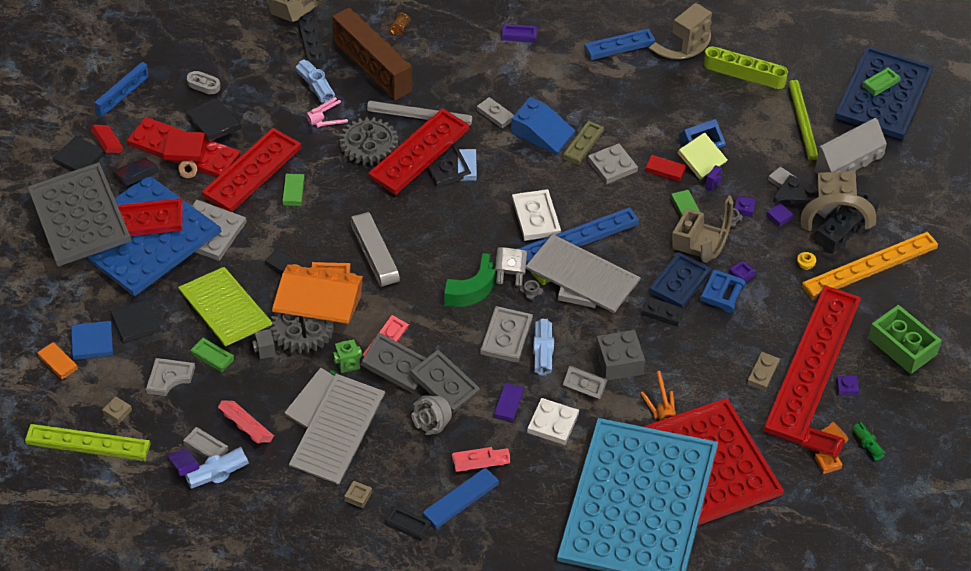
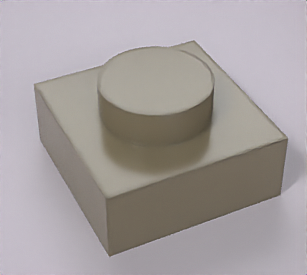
M115 397L102 410L105 416L119 424L132 411V408L128 403Z
M353 481L344 496V501L364 508L372 494V488Z

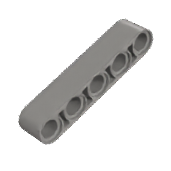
M366 212L350 217L352 229L380 287L399 282L398 270L371 214Z

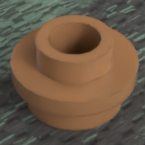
M183 161L179 165L181 176L184 178L194 177L197 173L196 163L193 161ZM187 165L191 166V172L185 171Z

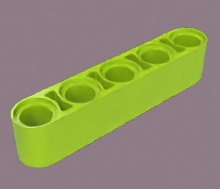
M708 47L705 50L703 65L706 69L775 89H782L786 85L788 70L784 66L717 47Z

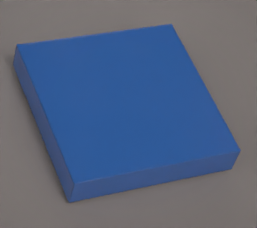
M111 321L71 325L73 360L113 356Z

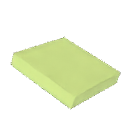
M703 133L677 152L700 180L706 177L715 165L720 167L727 162L726 157L706 133Z

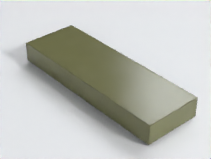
M588 121L564 152L563 159L579 165L604 132V127Z

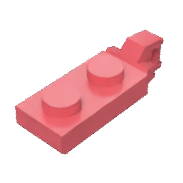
M492 447L453 453L452 461L456 472L510 463V453L508 448L493 450Z

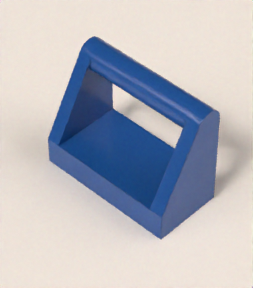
M716 119L685 129L679 134L684 146L692 141V137L706 132H710L717 141L714 144L718 149L726 146Z

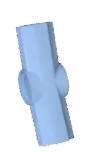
M300 61L296 66V72L309 84L310 90L315 92L320 102L325 103L334 98L335 93L326 81L324 72L316 69L309 61Z
M540 319L535 322L533 354H535L534 372L539 375H547L552 371L554 338H552V323L548 319Z
M239 447L223 456L215 455L208 458L205 464L199 466L200 469L185 474L191 489L210 481L220 483L229 477V473L249 464L242 448Z

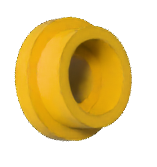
M809 252L800 253L797 258L799 267L804 270L811 269L816 264V257Z

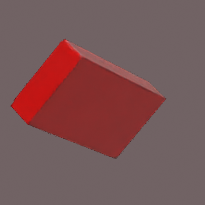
M109 125L92 126L91 130L105 153H122L124 148Z
M651 155L645 172L680 182L686 165Z
M809 427L800 445L802 448L837 458L845 440L843 437Z

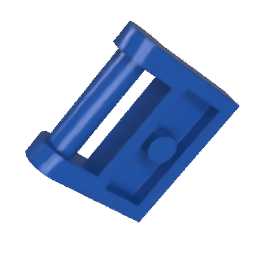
M714 269L703 291L701 301L723 308L727 313H732L735 308L736 299L740 291L744 289L746 282L741 278ZM729 284L733 285L734 288L729 299H723Z

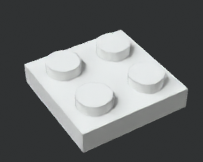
M541 398L528 426L527 433L566 445L578 418L579 410Z

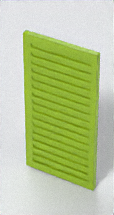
M225 267L178 287L182 295L225 347L272 325V321Z

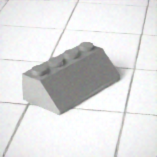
M874 118L820 146L815 172L818 174L856 171L861 167H866L876 159H881L885 154L887 143L878 120Z

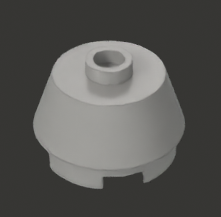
M422 396L413 404L415 405L414 412L411 413L413 422L418 429L422 428L426 435L440 433L451 420L452 412L450 405L441 396Z

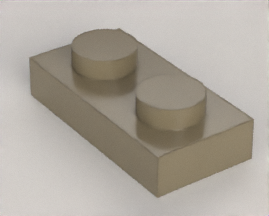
M761 352L747 385L766 392L779 365L780 358Z

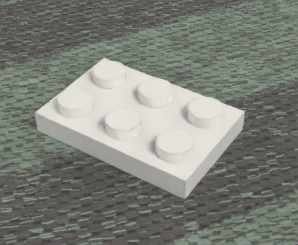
M548 189L512 194L513 205L524 241L546 238L552 234L561 233Z

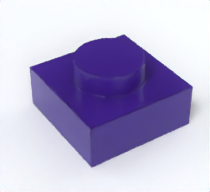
M715 165L707 175L705 189L712 192L715 186L720 185L722 181L721 167Z
M738 195L735 209L741 215L752 217L756 199Z
M837 375L838 396H858L857 376Z

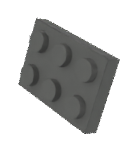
M378 332L360 365L413 393L418 382L410 376V372L423 362L426 357Z
M439 350L435 351L410 372V376L430 395L443 397L449 403L452 414L480 391V388Z

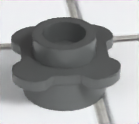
M733 208L731 227H735L736 223L743 219V216L735 208ZM721 215V221L724 220V215Z
M529 280L525 282L524 286L520 287V291L525 293L526 298L529 300L543 293V289L539 288V283L534 280Z

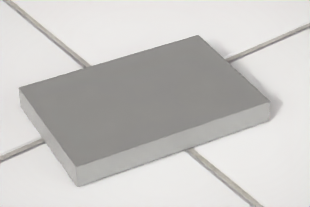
M496 306L480 354L518 363L533 320V314Z
M320 368L285 411V416L307 429L334 375Z

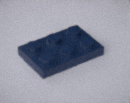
M678 252L651 285L649 293L670 304L684 308L710 275L711 268Z

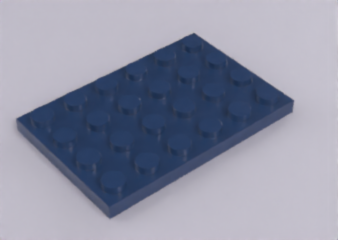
M867 46L835 113V118L858 126L876 118L883 134L903 140L934 66ZM888 67L901 77L900 82L876 96H873L862 87L865 80Z

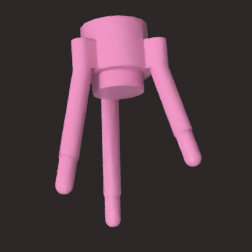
M334 97L319 107L312 109V111L307 112L306 116L310 125H316L319 128L325 125L348 123L347 119L322 122L324 119L323 112L341 103V101Z

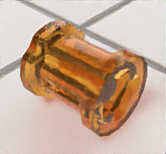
M398 13L396 20L389 26L390 31L395 35H402L405 26L410 24L409 16L405 13Z

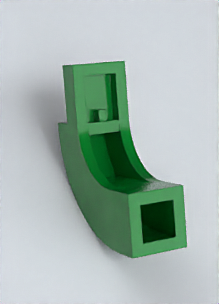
M482 254L480 270L473 278L467 280L447 279L444 306H469L483 300L491 292L495 283V269H493V262H490V254Z

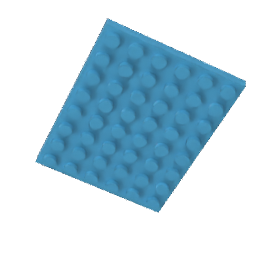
M598 418L557 560L601 571H686L718 442Z

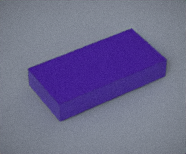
M503 24L502 41L536 43L537 26Z
M505 383L494 418L514 422L524 394L523 387Z
M187 448L167 455L169 462L180 476L200 469L198 462Z

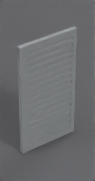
M554 234L550 236L526 265L527 270L613 313L616 312L641 278Z
M335 374L289 466L340 485L385 395V391Z

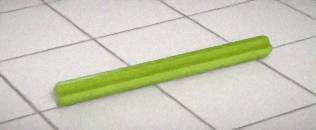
M791 80L789 88L807 156L810 161L817 160L818 152L799 81Z

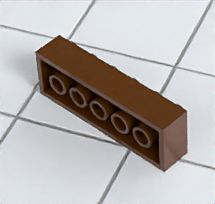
M347 8L332 16L333 42L394 101L412 92L411 64L406 62L388 42H385L378 32H375L351 8Z

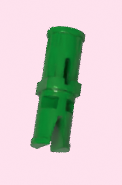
M862 422L857 423L852 428V431L862 442L863 448L868 449L875 461L882 459L886 452L876 442L877 438L870 434Z

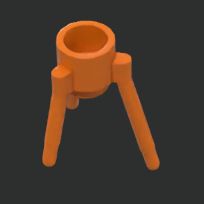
M657 371L663 402L658 404L657 410L644 392L640 394L653 412L655 420L659 419L661 421L675 416L676 412L673 392H669V404L661 372Z

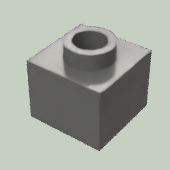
M271 330L256 332L255 340L252 341L254 352H258L260 359L274 357L275 347Z

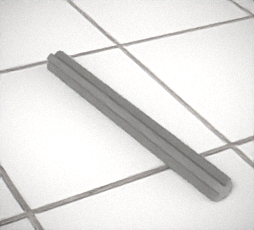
M369 101L367 104V110L370 112L425 120L431 119L439 112L438 110ZM450 112L471 126V115Z

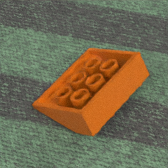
M297 264L287 265L282 274L272 312L349 324L361 298L363 276H358L354 273H338L335 270H319L316 267H300Z

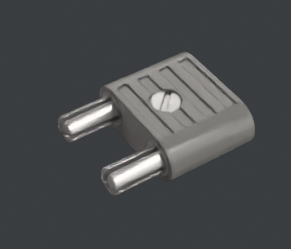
M503 247L497 248L495 266L497 284L499 282L503 284L504 273L516 275L515 285L518 286L519 284V286H522V278L526 270L527 251Z

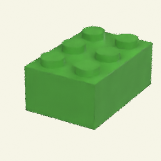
M897 305L873 322L868 339L910 374L938 354L942 341L900 305Z

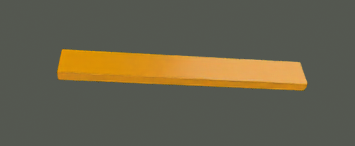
M927 231L802 283V288L813 300L820 297L824 285L835 289L842 288L937 249L938 243Z

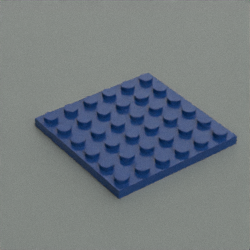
M149 176L115 198L117 205L179 199L180 197ZM183 200V231L130 236L132 240L130 242L84 258L130 294L136 296L222 231L219 225Z

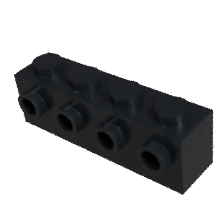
M861 190L857 196L870 202L877 214L880 201ZM842 205L835 215L832 214L824 225H820L817 228L815 243L834 254L865 225L863 214L852 206Z

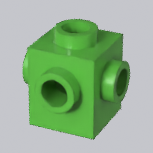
M355 340L336 343L335 352L332 354L334 363L338 364L340 372L344 373L360 369L362 351L360 346H356Z

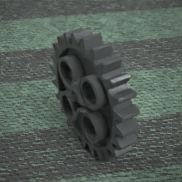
M368 117L365 118V121L359 118L358 123L352 121V126L347 124L346 129H342V134H340L341 152H344L345 157L349 156L350 161L356 159V164L362 161L363 165L366 162H369L371 166L373 162L379 164L380 160H384L398 148L397 131L394 130V126H389V122L383 124L382 119L377 122L375 117L371 121H369Z
M275 312V316L271 317L272 325L270 330L273 341H277L278 346L284 344V350L290 347L291 352L298 349V352L301 353L302 349H305L309 353L310 348L317 351V346L323 348L324 343H329V338H332L333 321Z

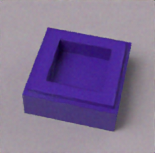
M780 203L767 211V217L780 227L793 219V213Z
M742 260L729 269V274L747 282L755 276L756 271Z

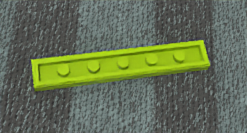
M35 424L30 425L25 439L26 445L146 461L151 445L150 440Z

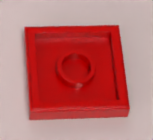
M168 131L163 154L164 160L201 161L205 133Z

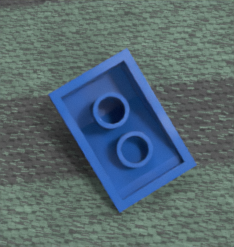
M532 97L524 103L512 117L511 134L554 154H558L576 131L548 105Z

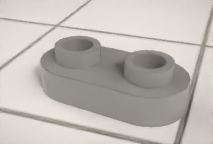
M193 71L187 75V84L193 89L207 94H215L220 90V81L216 77L200 71Z

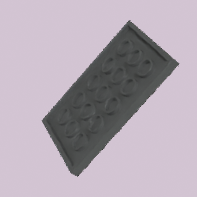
M100 162L28 186L57 266L132 241Z

